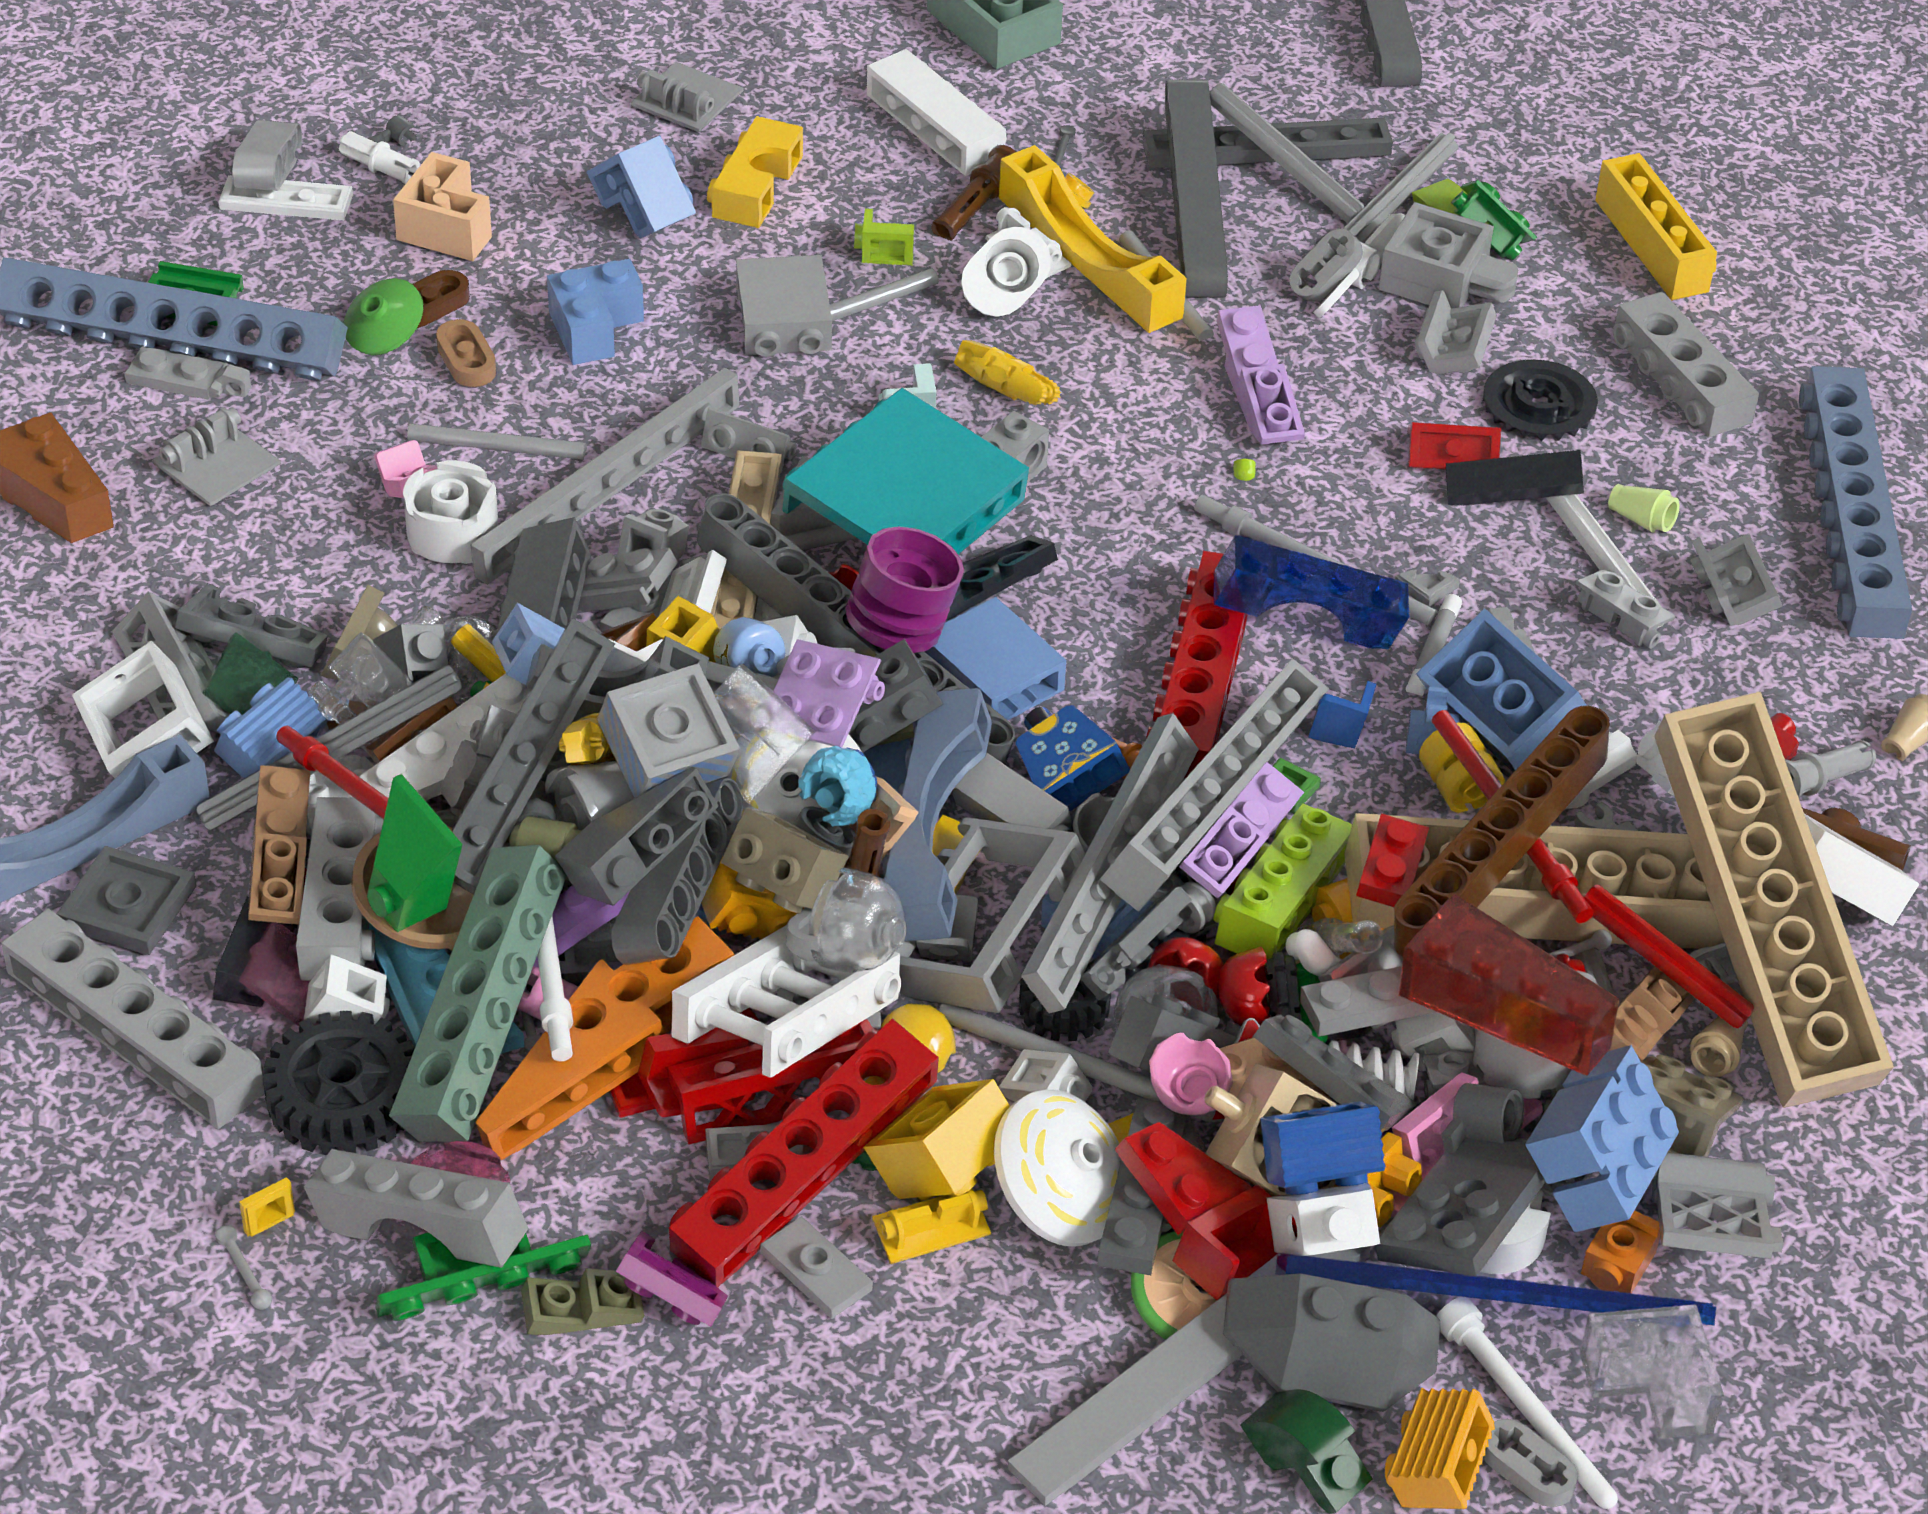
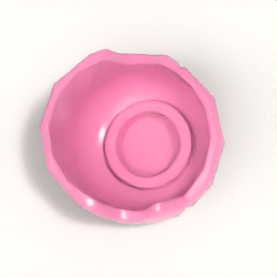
M1176 1033L1157 1044L1149 1060L1153 1090L1164 1106L1180 1114L1205 1115L1208 1112L1214 1111L1215 1109L1208 1106L1204 1100L1208 1089L1217 1085L1229 1093L1233 1085L1230 1060L1215 1046L1211 1039L1197 1041L1189 1039L1184 1033Z

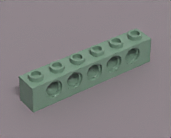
M540 845L492 848L389 1114L394 1121L419 1142L468 1141L567 876L561 865Z

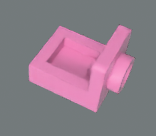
M416 440L398 444L376 452L374 455L385 491L390 497L403 498V489L406 481L419 469L423 468L424 473L437 469L435 465H425L419 443Z

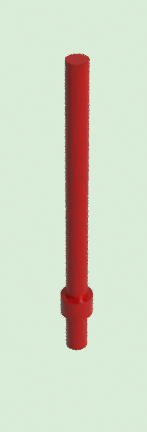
M1447 710L1437 712L1432 717V724L1489 800L1502 786L1449 712ZM1539 838L1526 853L1543 875L1541 878L1542 884L1553 899L1562 901L1577 923L1587 922L1593 916L1594 911L1577 889L1578 880L1566 864L1558 863L1542 839Z
M288 725L278 730L276 734L277 741L293 753V758L296 762L309 771L320 772L384 820L388 797L330 756L328 748L314 737H304Z

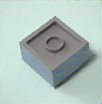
M699 663L607 692L597 718L634 798L691 767L697 768L705 783L729 776L740 751V747Z

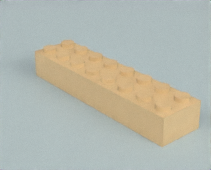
M1761 691L1665 714L1654 738L1743 997L1754 1006V1011L1750 1017L1782 1107L1786 1108L1880 1085L1894 1066Z
M1355 813L1344 853L1354 928H1387L1394 925V907L1356 896L1380 815ZM1389 815L1430 828L1414 882L1470 820ZM1550 825L1540 836L1558 863L1566 864L1578 880L1577 889L1583 897L1594 885L1602 886L1680 948L1700 949L1725 942L1688 834ZM1527 853L1524 854L1454 933L1582 942L1592 938L1596 931L1606 930L1611 935V944H1626L1593 917L1585 923H1577L1562 901L1553 899L1541 882L1543 875Z

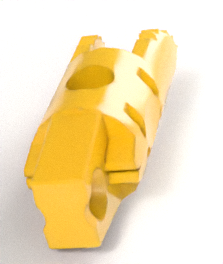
M963 340L961 342L954 364L981 384L1013 400L1018 398L1033 405L1044 403V405L1047 403L1052 404L1053 402H1058V398H1061L1060 387L1057 386V383L1036 372L1032 365L996 347L972 340Z
M598 713L587 715L572 722L562 733L559 749L565 753L566 763L590 764L612 752L597 721Z

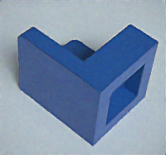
M1367 681L1359 704L1325 693L1318 703L1308 737L1321 742L1355 749L1367 718L1377 683Z

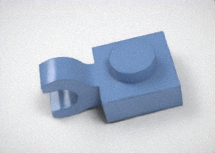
M1429 687L1425 711L1411 710L1406 739V753L1419 754L1423 742L1437 730L1432 724V717L1441 710H1447L1448 688ZM1449 713L1455 722L1458 723L1459 714Z

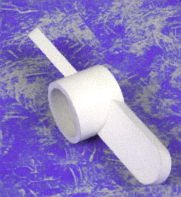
M1390 214L1365 243L1360 242L1363 249L1360 262L1315 309L1313 313L1318 318H1321L1350 285L1363 289L1366 284L1362 283L1361 279L1365 278L1371 281L1376 276L1382 263L1384 248L1404 219V214ZM1342 244L1336 250L1337 254L1341 257L1348 252Z

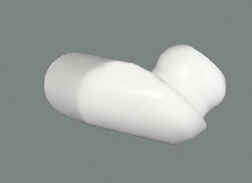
M1302 929L1299 932L1290 934L1287 938L1286 951L1288 955H1292L1295 960H1300L1307 971L1318 977L1342 960L1334 955L1315 931Z

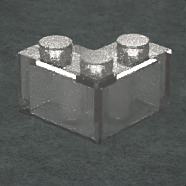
M1697 1305L1588 1314L1580 1357L1592 1398L1646 1393L1659 1439L1714 1434L1724 1393Z

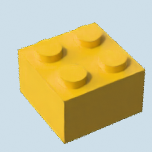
M994 1079L935 1086L863 1148L891 1193L897 1198L918 1197L923 1201L938 1195H949L950 1198L966 1193L977 1183L975 1176L985 1167L995 1165V1136L1001 1118L1010 1105Z

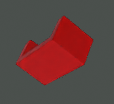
M1258 1184L1189 1221L1172 1261L1216 1301L1227 1294L1228 1282L1231 1279L1249 1277L1279 1254L1274 1251L1267 1198L1272 1196ZM1292 1216V1228L1295 1237H1297V1226Z

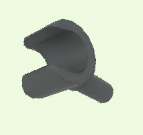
M397 115L388 121L386 130L367 139L376 143L381 141L388 143L394 140L403 146L407 144L402 140L403 136L411 142L416 140L417 136L409 130L414 125L406 118Z

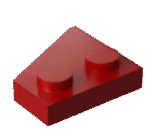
M1157 1122L1125 1137L1114 1149L1177 1235L1184 1232L1189 1221L1251 1188L1247 1182L1161 1122Z

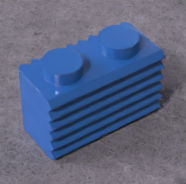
M1352 1102L1262 1117L1261 1127L1267 1182L1285 1188L1286 1194L1289 1195L1318 1191L1317 1182L1335 1179L1337 1186H1354L1367 1183V1173L1384 1171L1386 1167L1383 1161L1385 1155L1382 1151L1383 1142L1381 1140L1382 1132L1380 1130L1381 1122L1378 1107L1363 1102Z

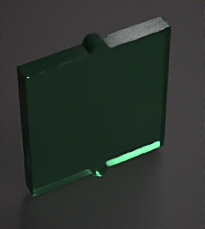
M235 632L230 637L202 694L231 714L237 710L243 715L252 708L250 701L266 684L271 683L274 687H277L287 677L292 678L296 684L299 678L273 660L270 652H262Z

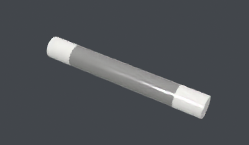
M1455 594L1445 596L1406 686V692L1423 696L1426 688L1416 673L1444 647L1462 605V600L1459 596Z

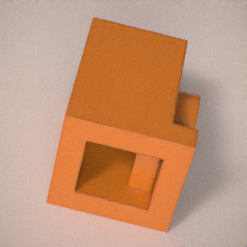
M1634 1210L1628 1220L1601 1226L1585 1252L1581 1274L1589 1277L1591 1282L1603 1291H1618L1630 1297L1656 1254L1660 1239L1659 1221Z

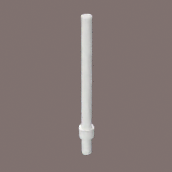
M551 917L537 954L544 1000L540 1006L542 1028L549 1034L552 1058L556 1061H566L573 1055L569 1032L573 1025L571 1004L564 998L553 917Z

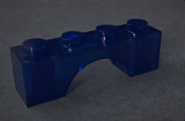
M1239 535L1233 537L1214 570V605L1256 617L1273 607L1287 603L1317 605L1327 609L1339 619L1343 626L1344 641L1371 649H1389L1410 617L1408 583Z

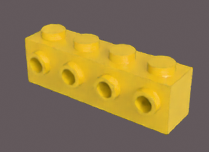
M1640 153L1603 160L1595 201L1670 300L1708 293L1713 273L1716 271L1717 251Z

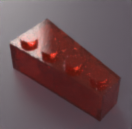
M1455 893L1405 946L1399 996L1586 1076L1589 1075L1610 1050L1619 998Z

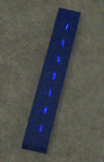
M1286 1253L1277 1255L1276 1275L1301 1273L1364 1286L1715 1326L1716 1306H1713V1303L1485 1276L1474 1277L1442 1271Z

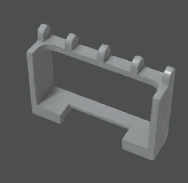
M965 817L957 827L958 831L964 836L955 850L942 849L937 856L946 868L953 890L981 848L988 861L1035 867L970 968L909 958L917 945V940L893 942L887 953L890 951L900 953V994L913 999L999 1013L1022 978V974L1010 950L1012 943L1046 891H1048L1052 901H1061L1085 856V852L1077 834L1074 832ZM874 952L868 959L867 965L882 957L885 953Z

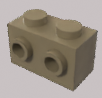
M746 807L721 863L738 872L735 878L737 882L759 892H763L764 888L775 893L772 900L774 903L792 912L801 913L803 907L824 911L849 855L775 814Z

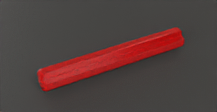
M1596 884L1584 895L1585 900L1594 911L1592 917L1733 1028L1739 1029L1750 1018L1754 1011V1006L1751 1002L1602 886Z

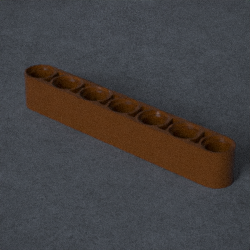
M1579 706L1569 711L1401 896L1394 906V948L1397 954L1410 961H1424L1433 957L1604 766L1608 756L1610 728L1609 717L1604 711L1594 706Z

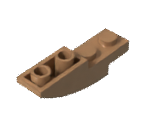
M260 765L253 832L248 920L299 925L307 842L309 770Z
M1654 966L1587 1039L1601 1053L1632 1045L1642 1062L1659 1039L1678 1021L1695 997Z

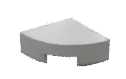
M1409 570L1395 576L1394 582L1395 586L1412 598L1431 607L1446 595L1459 588L1460 579L1444 571H1438V575L1416 574L1417 570Z

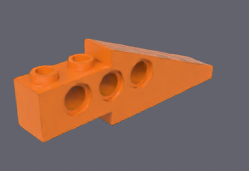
M697 916L693 919L680 950L675 957L630 965L623 964L616 970H613L603 959L599 960L568 1000L571 1004L573 1025L569 1029L573 1052L572 1057L566 1061L554 1060L551 1055L548 1032L545 1031L476 1121L486 1152L496 1163L507 1158L636 1074L640 1066L647 1037L664 1035L672 1030V991L734 956L733 951Z

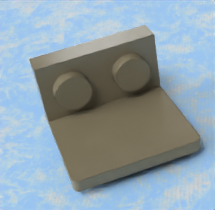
M1666 1055L1647 1057L1641 1063H1644L1650 1070L1653 1085L1664 1105L1673 1112L1679 1130L1668 1152L1708 1157L1720 1124L1740 1108L1744 1098L1732 1092L1733 1087L1722 1079L1712 1076L1701 1078L1685 1071L1686 1066L1673 1057Z

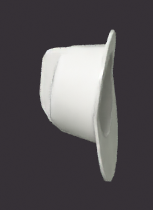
M1015 226L1002 229L989 239L964 268L961 279L964 297L974 309L982 314L995 317L1011 314L1024 304L1042 285L1049 274L1051 256L1047 244L1040 235L1028 228Z

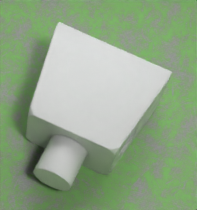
M1369 1182L1354 1186L1319 1189L1308 1194H1288L1267 1198L1274 1251L1277 1253L1310 1256L1380 1244L1373 1192ZM1292 1216L1297 1226V1237H1295L1292 1228Z

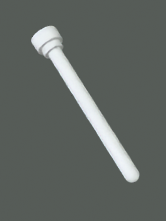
M1467 1296L1458 1297L1446 1304L1436 1316L1440 1319V1332L1448 1342L1455 1340L1459 1346H1467L1538 1434L1575 1465L1578 1473L1577 1481L1595 1503L1603 1509L1613 1508L1618 1500L1615 1490L1483 1333L1485 1326L1481 1322L1482 1313Z

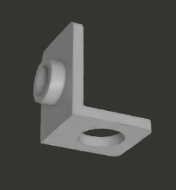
M956 895L958 901L951 937L917 940L916 944L921 957L962 962L972 961L978 912L977 897Z

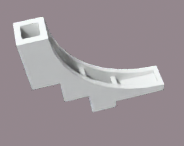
M1658 721L1654 729L1647 732L1642 738L1638 747L1636 763L1653 776L1651 779L1674 796L1654 738L1661 721ZM1804 814L1832 893L1893 926L1919 886V883L1899 868Z

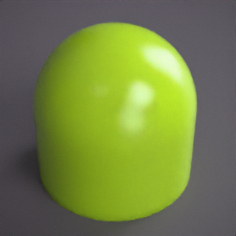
M1251 459L1235 460L1233 462L1234 476L1242 481L1253 479L1256 474V462Z

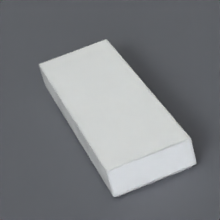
M228 175L219 199V208L221 210L344 221L353 196L352 186L285 180L278 191L239 188L234 186L233 176Z

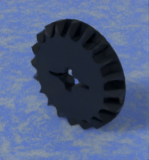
M1537 359L1515 361L1496 369L1486 380L1482 400L1485 401L1486 412L1493 413L1494 423L1504 422L1507 432L1516 429L1520 430L1523 439L1530 433L1537 434L1541 442L1547 435H1552L1558 441L1564 433L1575 437L1579 428L1587 429L1590 420L1595 418L1598 398L1593 385L1582 374L1563 364ZM1542 396L1548 399L1547 403L1543 401L1539 403L1532 402L1533 398L1540 399Z

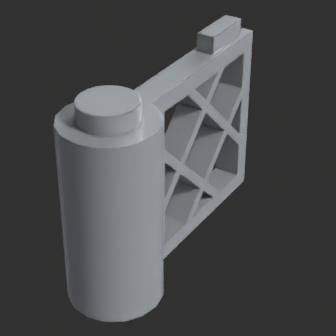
M1667 1152L1652 1179V1204H1657L1662 1246L1768 1259L1772 1258V1252L1782 1253L1783 1238L1781 1228L1770 1226L1767 1207L1772 1206L1774 1199L1775 1176L1766 1174L1764 1163ZM1712 1217L1720 1222L1715 1223L1707 1218ZM1687 1226V1227L1691 1228L1692 1230H1690V1229H1681V1228ZM1737 1233H1742L1746 1236L1737 1235Z

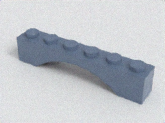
M980 688L938 691L937 694L943 705L913 722V746L906 751L907 774L905 783H900L898 793L918 811V814L893 845L890 855L884 856L882 892H877L875 896L876 917L879 922H884L892 942L951 937L958 900L945 866L932 852L933 834L940 810L951 791L969 770L986 757L992 720Z
M179 734L136 754L125 769L104 790L77 810L51 824L30 832L0 838V903L95 859L104 846L116 849L197 811L196 807L198 804L210 798L204 761Z

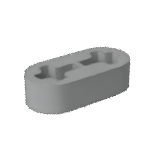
M1338 228L1331 230L1292 270L1289 280L1293 291L1304 300L1311 302L1322 301L1360 262L1363 254L1360 241L1346 229ZM1340 243L1348 250L1343 257L1337 254L1335 250L1336 246ZM1310 274L1318 282L1313 288L1308 286L1305 281Z
M1511 1419L1495 1421V1430H1491L1492 1438L1488 1439L1489 1447L1485 1448L1486 1456H1483L1485 1462L1525 1495L1542 1506L1558 1507L1569 1502L1574 1495L1578 1473L1575 1465L1561 1452L1519 1421ZM1512 1440L1518 1443L1517 1451L1512 1448H1508L1504 1452L1498 1449L1499 1441L1504 1444ZM1557 1474L1561 1477L1560 1485L1555 1482L1547 1486L1541 1483L1542 1475L1549 1478Z

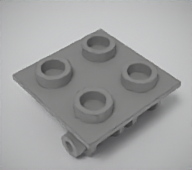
M674 62L662 74L655 70L642 71L639 74L637 85L642 87V92L631 101V106L700 132L744 91V88Z
M222 407L215 414L208 417L207 422L200 420L195 423V427L189 426L183 433L172 439H167L163 442V448L159 449L160 456L152 460L155 466L209 506L216 504L281 464V460L237 429V425L241 423V417L233 407L229 409Z

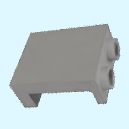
M822 255L736 259V292L741 306L745 355L769 357L778 353L803 352L815 354L819 351L832 350V316Z

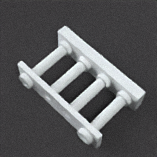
M786 925L673 990L672 1037L685 1043H690L718 1027L763 1046L762 1074L771 1078L897 1000L901 988V978L899 976L900 953L890 951L865 967L835 955H830L819 961H806L787 948ZM814 969L842 981L832 986L804 974ZM779 988H783L810 1000L799 1005L772 993L776 992ZM750 1007L775 1017L777 1020L767 1025L742 1015L740 1012Z

